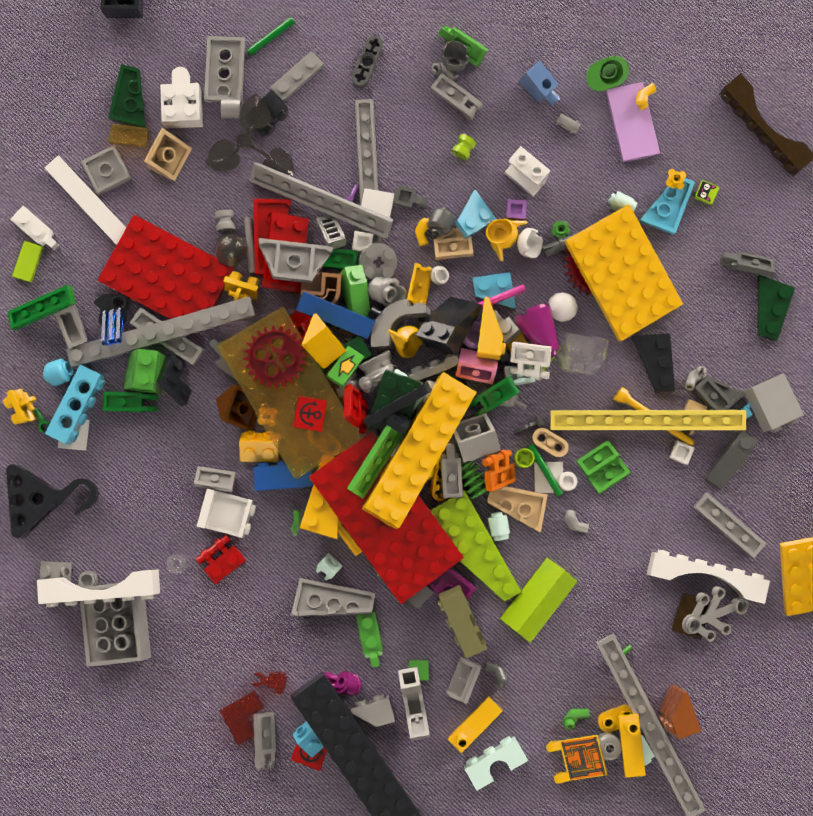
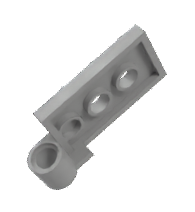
M207 36L205 102H221V118L241 119L245 37ZM228 52L231 56L227 60H222L220 58L221 54ZM227 70L230 74L227 78H221V71Z

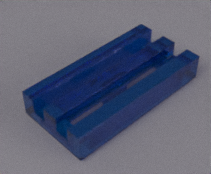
M117 308V311L111 309L108 313L107 311H102L101 343L103 346L122 342L123 311L121 308ZM117 316V319H116V339H114V331H115L114 318Z

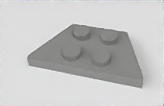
M259 238V246L272 278L278 280L312 283L333 250L331 246Z

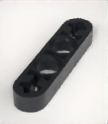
M426 382L362 420L366 427L369 428L433 390L429 383Z

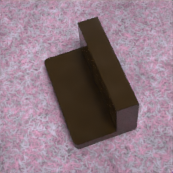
M683 593L672 630L701 640L702 635L699 633L688 634L682 628L683 619L687 615L692 614L697 605L695 596ZM710 602L704 606L701 615L705 614Z

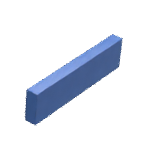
M304 291L296 310L310 316L317 314L322 321L367 339L375 323L373 319Z

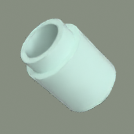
M618 191L616 194L612 193L608 200V204H610L609 209L617 211L629 204L634 212L637 205L633 198Z
M502 512L491 513V517L488 518L491 537H493L494 541L508 539L510 530L507 515H503Z

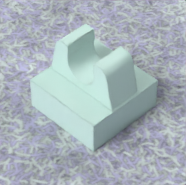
M328 553L317 565L316 572H324L326 574L324 580L327 581L332 579L343 566Z

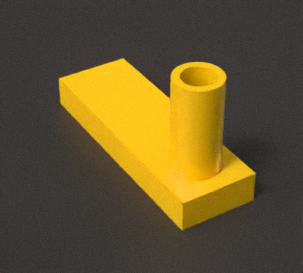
M488 696L447 739L462 753L503 710Z
M618 715L624 776L626 778L646 776L639 715Z

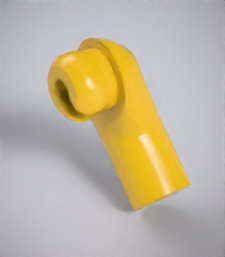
M653 83L637 93L636 105H638L640 110L648 107V96L657 91Z

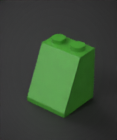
M136 349L129 352L123 390L162 395L163 388L156 381L166 356L159 351Z

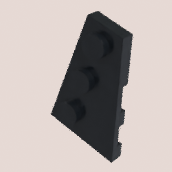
M670 333L631 336L654 392L674 391L675 382Z

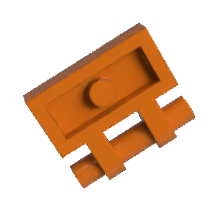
M503 449L498 451L497 454H490L483 459L482 464L485 467L489 466V470L484 472L486 491L493 492L516 481L514 463L509 462V457L512 456L511 450Z

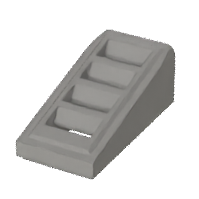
M325 215L316 218L326 246H331L333 249L346 246V238L335 217ZM332 220L331 222H327L324 224L322 223L324 221Z

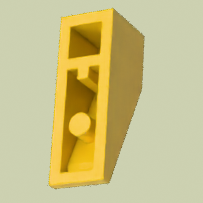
M485 297L477 357L500 360L501 354L505 355L506 343H502L503 335L489 297Z

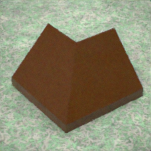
M233 384L216 399L221 421L247 431H252L264 396Z

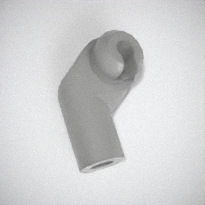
M699 366L696 370L691 371L687 377L685 389L692 391L695 384L706 377L707 369Z

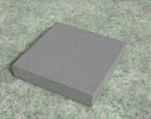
M115 145L81 161L98 196L132 180Z

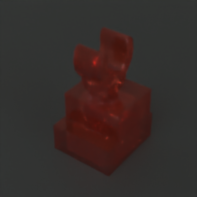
M271 671L269 677L264 676L261 672L254 674L261 678V682H254L253 686L267 685V688H274V693L283 694L285 692L287 672Z

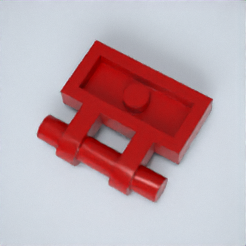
M352 384L345 386L343 416L346 421L359 428L360 434H365L367 427L362 419L367 417L369 409L367 400L362 398V393Z
M227 535L215 540V544L207 550L201 551V555L196 558L200 565L204 561L210 564L203 570L215 585L247 561L236 545L230 549L227 548L226 544L231 541ZM221 550L223 554L214 560L212 555Z

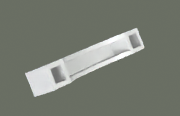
M659 549L657 553H651L647 575L671 580L688 573H706L726 582L735 590L740 598L765 604L770 581L764 580V575L752 573V576L745 575L744 570L734 568L732 572L726 570L724 565L714 564V567L707 565V561L696 559L695 562L688 561V556L677 554L676 557L669 556L670 552Z
M159 569L132 572L125 580L105 590L82 588L64 577L37 580L38 604H46V607L58 606L59 602H65V606L77 605V601H84V604L96 603V599H103V603L115 602V598L121 597L122 601L134 600V596H141L142 600L153 599V595L160 593Z

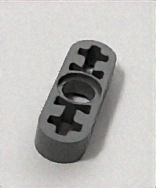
M370 36L362 50L352 74L353 85L357 88H364L368 85L383 50V41L379 36ZM375 42H377V43H378V47L376 46V47L374 48L373 54L370 53L371 50H372V45H371V44H374ZM371 58L373 60L372 65H363V59ZM362 70L365 71L363 74L364 80L358 82L356 77L361 76Z

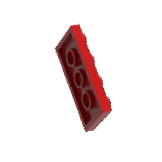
M271 212L268 239L306 243L309 219ZM265 261L262 288L296 294L301 292V282L273 279Z

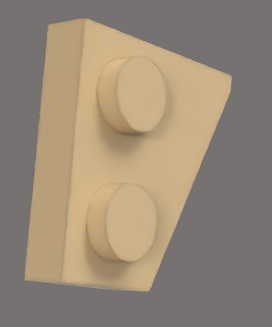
M457 227L455 229L452 228L448 235L437 237L434 239L435 259L442 260L473 256L471 236L466 239Z

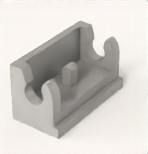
M460 657L446 694L453 699L467 704L481 670V665Z

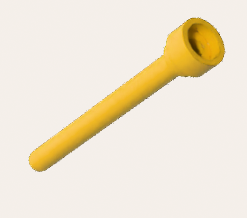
M621 387L613 398L618 403H627L635 410H649L631 398L628 393L629 391L624 387ZM666 430L687 445H694V440L682 431Z

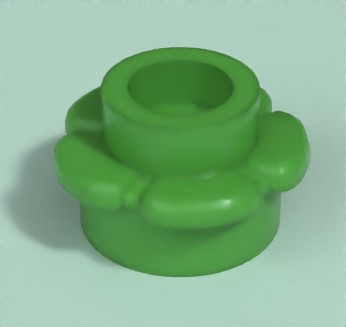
M556 221L551 231L556 238H564L569 235L570 228L567 222Z

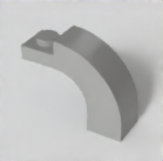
M408 299L392 303L375 320L371 332V347L376 351L395 349L388 330L396 331L403 321L410 318L428 317L431 314V309L424 303H414L412 306Z
M418 668L398 670L410 740L430 738Z

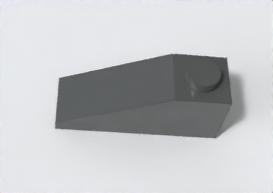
M743 430L735 432L705 477V480L722 490L748 458L758 440Z

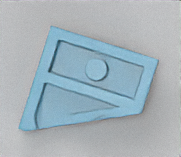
M510 272L474 277L472 279L475 298L484 300L485 297L491 298L513 289ZM514 296L496 303L497 305L509 307V309L516 308Z

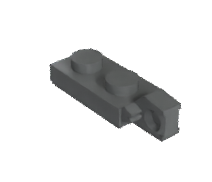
M741 251L737 253L723 252L720 258V265L728 268L731 267L771 278L774 275V259Z

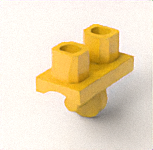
M232 271L229 277L225 276L224 291L229 292L228 295L234 297V301L246 297L257 300L258 278L249 277L246 283L241 281L242 274Z
M22 389L6 392L8 396L3 400V403L8 409H15L16 413L11 416L15 425L33 422L37 419L33 412L35 410L33 403L37 401L35 396L29 397L27 392H23Z

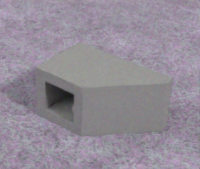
M384 694L374 696L372 701L366 702L365 699L356 701L354 706H351V712L375 727L395 722L390 697H385Z

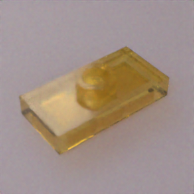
M111 124L109 143L147 148L150 130L145 127Z

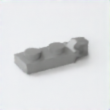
M448 443L445 447V454H441L440 459L442 498L463 497L461 458L459 453H455L454 443Z

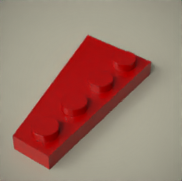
M253 199L255 275H263L265 258L259 246V238L268 239L271 212L288 215L291 199Z

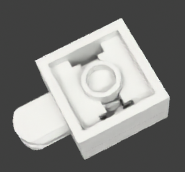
M177 67L173 69L171 74L172 84H161L162 123L166 129L203 127L201 87L199 83H190V74L187 69Z

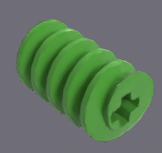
M462 460V481L466 480L463 488H470L466 494H473L470 498L472 500L487 492L486 486H483L485 480L480 479L483 472H476L480 465H473L476 460L467 462Z

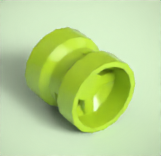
M460 134L458 143L454 145L451 152L462 160H468L470 150L474 149L477 143L468 135Z
M520 449L514 455V463L519 468H527L534 462V454L530 449Z

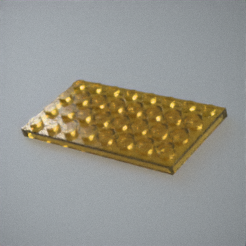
M283 306L218 344L217 348L296 480L359 441L361 436L357 429L345 420L343 416L344 407L318 363L306 349L302 351V353L308 356L302 358L307 363V365H301L304 372L298 371L297 374L300 379L293 377L294 384L287 381L286 388L279 384V389H276L275 385L272 384V387L268 389L267 382L261 386V379L255 382L253 381L255 375H248L251 369L244 367L249 363L243 360L244 357L248 356L244 350L250 349L246 343H253L251 336L258 337L257 330L263 334L264 327L271 331L272 325H274L278 331L279 327L283 326L284 332L289 328L291 330L290 335L297 333L295 340L302 339L303 341L302 336ZM275 340L273 344L274 348H281L283 345V340ZM265 343V346L273 356L271 360H275L282 372H285L286 369L278 359L279 355L273 352L269 343ZM260 350L257 358L264 359L267 355L266 350ZM288 355L284 359L286 365H290L294 361L292 355ZM271 366L268 369V375L270 376L277 373L276 366ZM298 396L327 400L322 432L293 427Z

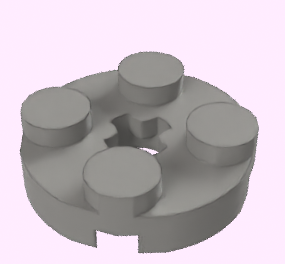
M372 243L360 253L359 265H362L365 276L370 280L376 277L391 278L397 267V256L395 251L388 245ZM377 257H380V260L383 261L379 267L373 264Z

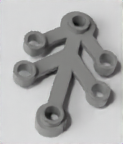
M715 586L712 589L713 598L705 614L701 615L704 606L709 603L710 597L700 592L696 596L697 605L693 613L683 619L682 628L688 634L699 633L708 642L714 641L716 634L713 630L702 627L704 623L714 626L723 635H729L731 626L716 618L731 612L738 614L746 613L749 607L747 600L736 597L731 600L730 604L716 609L721 599L725 596V589Z

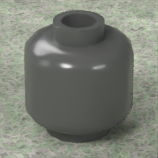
M445 207L432 211L427 226L434 236L441 237L450 233L455 222L452 211Z

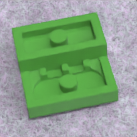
M609 440L577 460V464L598 495L631 474Z

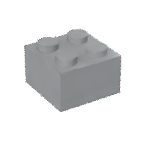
M486 413L461 421L453 433L455 445L463 462L474 461L479 457L494 454L501 450L496 431Z

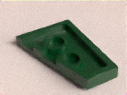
M121 64L108 119L146 129L140 69Z

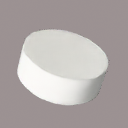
M563 472L557 479V483L563 491L575 489L578 482L577 477L572 472Z

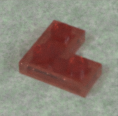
M255 690L219 710L238 745L254 737V729L247 717L264 708Z

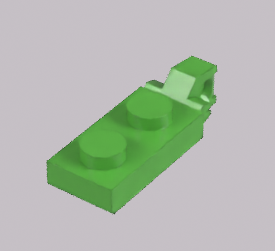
M444 25L438 35L446 39L445 43L457 41L467 47V55L470 57L469 62L477 67L480 66L489 50L454 27L451 29Z
M373 611L372 614H358L356 618L363 654H365V658H370L372 668L380 666L378 656L383 655V648L376 612Z

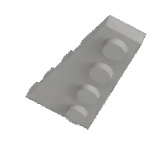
M299 578L291 617L372 614L376 593Z

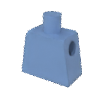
M540 60L518 81L538 102L545 98L553 106L560 99L553 90L558 86L557 81Z

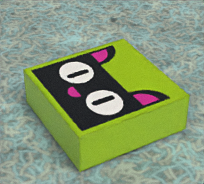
M702 180L694 199L712 205L720 187Z

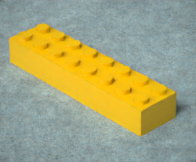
M444 372L438 376L432 387L433 391L428 393L413 419V423L406 431L362 507V510L394 529L400 528L477 393Z

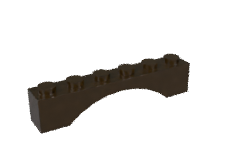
M742 73L721 90L719 94L722 100L734 109L735 115L743 119L747 128L759 137V141L771 150L772 156L780 160L788 173L795 176L813 160V152L804 142L786 138L766 123L756 106L754 88Z

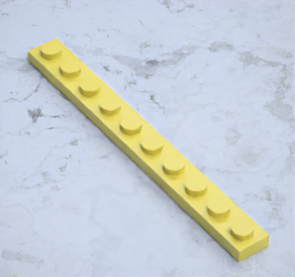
M550 410V430H746V410Z

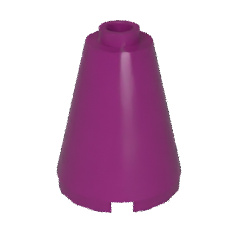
M549 303L529 308L523 317L519 314L514 319L531 344L552 347L551 358L558 355L557 351L560 348Z

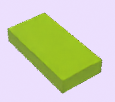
M24 241L12 277L32 283L44 247Z

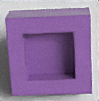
M508 199L506 219L525 221L527 201Z

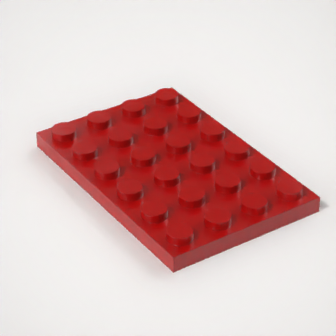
M133 215L97 281L168 319H173L215 307L225 287V276L229 277L232 271L235 270V267Z

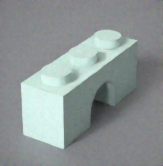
M508 736L502 739L497 747L491 746L485 749L480 757L474 756L466 761V765H464L465 771L477 791L494 781L490 773V766L493 762L498 760L504 761L512 771L528 761L515 736L512 738Z

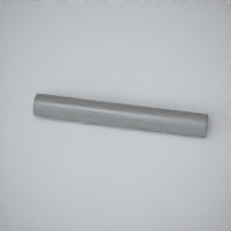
M245 217L249 274H255L252 218Z

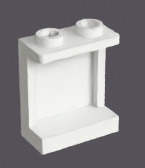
M520 146L509 159L511 165L504 174L534 197L545 184L550 170Z
M207 489L197 527L244 538L250 532L251 524H249L250 516H254L256 505H253L254 500Z

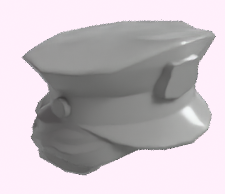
M389 350L358 366L365 375L358 382L360 388L365 393L370 394L373 392L375 387L382 381L386 369L393 372L394 368L397 367L391 364L390 360L392 357Z

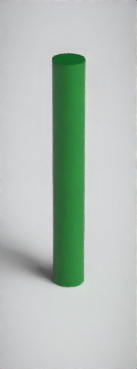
M288 18L248 48V54L252 56L295 24L293 18Z
M532 444L528 449L533 452L536 463L557 497L562 495L563 491L535 444Z

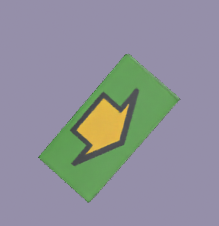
M348 346L346 352L340 356L326 377L343 388L364 359V356Z

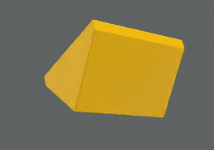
M313 314L302 346L323 369L344 354L346 349L317 314Z

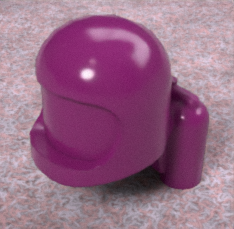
M343 671L339 675L324 672L337 692L348 696H354L360 692L362 681L358 675L348 671Z

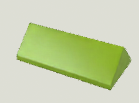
M546 558L500 619L531 643L578 581L559 565Z

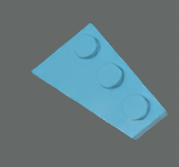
M685 178L683 189L667 187L639 222L674 235L695 182Z

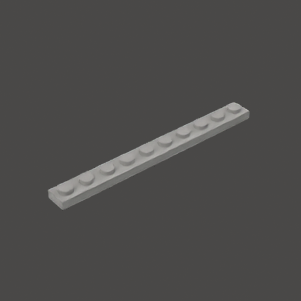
M246 297L81 344L71 349L67 348L66 351L70 366L74 368L256 315L251 297Z
M612 633L597 641L596 644L632 713L639 715L640 728L685 815L696 816L706 811L615 635Z

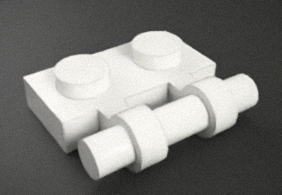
M513 342L510 362L518 363V367H511L510 374L521 378L525 376L534 377L535 380L549 379L550 372L543 371L542 367L550 366L552 347ZM525 365H535L534 370L526 369Z

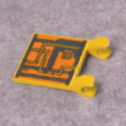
M598 735L550 741L546 745L548 752L562 751L567 772L556 773L554 776L556 784L608 774Z

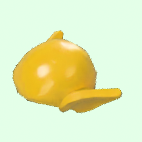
M495 219L487 226L486 238L490 241L500 261H504L503 249L510 248L516 242L518 237L517 227L526 225V220Z
M405 325L398 329L397 332L391 329L388 330V334L391 336L397 352L403 358L413 357L420 345L423 344L416 336L419 329L415 326Z

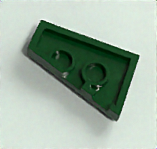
M758 275L757 335L777 341L795 287Z

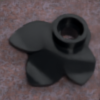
M104 294L95 299L93 303L102 309L98 319L99 324L108 325L114 322L120 328L126 323L130 302L125 295L117 294L111 296ZM119 301H123L122 307H118Z

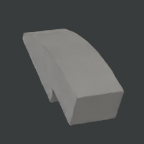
M76 304L54 313L69 349L88 342Z

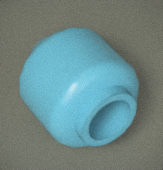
M57 359L45 365L43 377L51 385L59 386L71 380L74 370L70 366L69 361Z

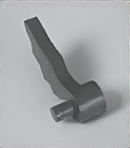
M536 414L534 415L536 421L524 425L513 432L516 434L535 424L539 427L545 424L543 418Z

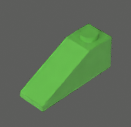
M362 265L344 267L339 274H342L341 290L347 309L370 318L367 316L370 311L368 285Z

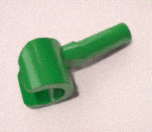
M36 407L34 412L40 422L38 426L39 431L45 433L43 424L45 423L49 426L50 422L45 421L38 407Z

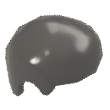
M447 42L441 53V61L446 69L460 71L467 66L470 58L467 55V47L461 42Z

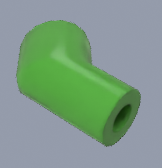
M571 709L563 718L565 728L572 730L578 719H589V709Z

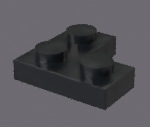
M171 353L166 356L156 382L182 407L187 405L192 390L180 379L185 365Z

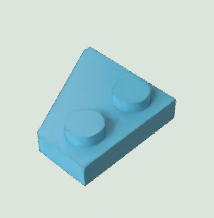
M475 190L455 224L467 239L487 227L496 217Z

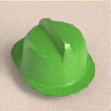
M610 56L593 63L586 74L588 86L592 90L599 92L624 83L629 75L628 62L623 57Z

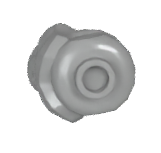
M376 277L368 285L369 297L382 303L385 307L408 297L406 289L400 286L399 281L395 278Z

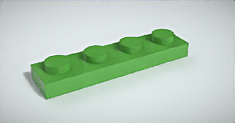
M386 425L347 489L364 499L404 434H400Z

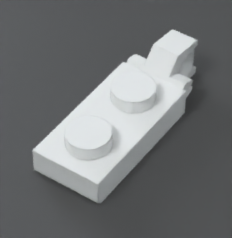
M22 206L11 218L17 226L39 245L44 246L47 244L53 250L59 246L52 239L54 236L53 231L25 206Z

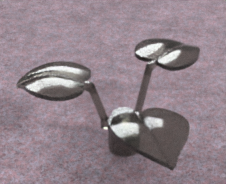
M258 94L251 96L240 110L239 120L241 125L251 128L246 133L238 135L236 150L235 145L231 141L219 140L212 146L205 160V163L213 169L231 171L240 163V158L236 154L240 151V148L244 150L253 149L267 157L263 165L293 177L294 173L293 161L285 150L274 148L270 155L255 146V139L250 135L254 131V127L263 129L269 124L271 119L268 106Z

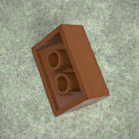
M675 684L670 685L659 709L661 716L658 719L662 727L677 739L702 732L688 692Z

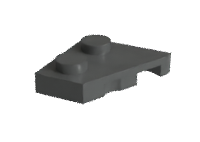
M710 376L705 377L693 389L710 410H728L745 395L744 391L733 389L729 384L718 382L717 379Z

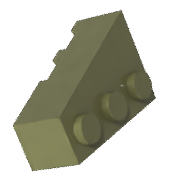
M457 585L438 594L440 601L437 602L442 613L446 612L448 617L445 619L450 630H454L455 635H453L456 645L461 646L466 659L487 650L483 634L461 586Z

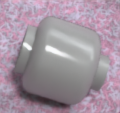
M601 733L598 737L604 760L611 761L616 759L621 753L619 739L612 733Z

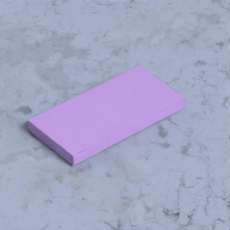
M643 82L606 90L622 163L660 154L649 105L644 110H640L638 105H636L637 93L644 88Z

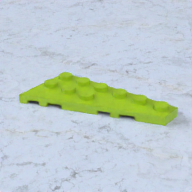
M463 490V497L449 498L430 509L464 557L460 562L504 601L521 593L519 586L465 490Z

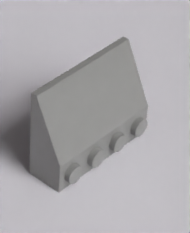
M119 583L89 586L82 588L91 590H105L113 586H116ZM134 596V600L122 601L121 597L115 598V602L103 603V599H96V603L84 604V601H80L87 667L135 662L151 658L145 599L142 600L141 596Z

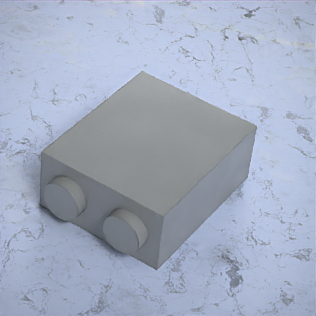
M784 373L744 391L763 433L767 431L775 433L783 429L781 425H792L798 422L797 418L804 415Z

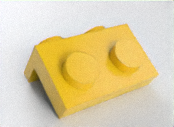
M246 431L241 433L239 440L240 462H279L280 434L272 431L264 433Z

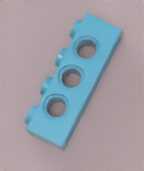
M79 365L45 434L68 445H71L72 442L74 443L79 436L78 430L80 426L84 425L88 415L86 414L89 408H92L96 402L95 396L98 390L101 391L105 384V376ZM85 384H89L90 387L87 393L82 392V387ZM80 401L81 407L75 411L73 408L74 403ZM71 418L72 425L66 428L65 421Z

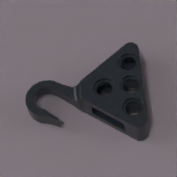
M11 464L6 469L11 534L14 538L27 537L79 485H86L89 488L90 498L74 513L75 515L91 508L98 500V488L95 483L88 479L73 480L62 490H58L20 465ZM18 477H21L22 484L17 487L15 481ZM38 494L43 496V501L40 504L36 501ZM19 496H22L24 499L21 506L17 504ZM21 515L25 517L23 525H20L18 521Z

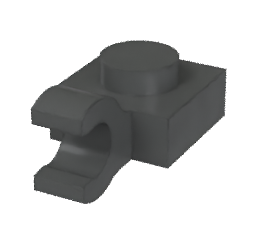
M398 185L393 204L411 210L413 205L426 209L428 199L416 196L417 190Z

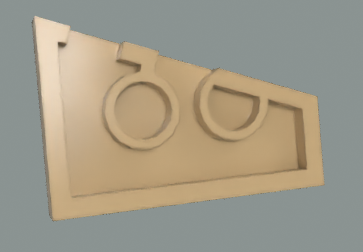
M506 486L493 492L489 491L487 503L541 533L547 494Z

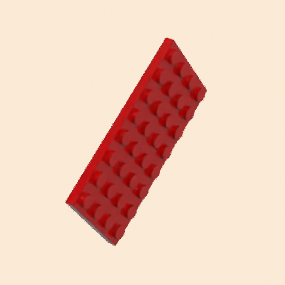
M371 431L310 475L309 478L398 602L402 604L464 557L419 495L398 529L392 528L362 510L391 459L390 456L364 499L347 489L378 440L373 431Z

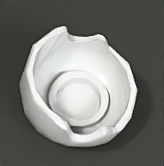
M526 228L518 236L517 248L522 256L528 258H537L539 256L543 239L536 234L538 230Z
M564 292L556 293L549 299L548 303L550 304L554 319L561 322L570 321L576 315L578 306L576 300L570 294Z

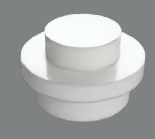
M436 266L432 269L430 277L434 284L443 285L447 282L449 273L445 267Z

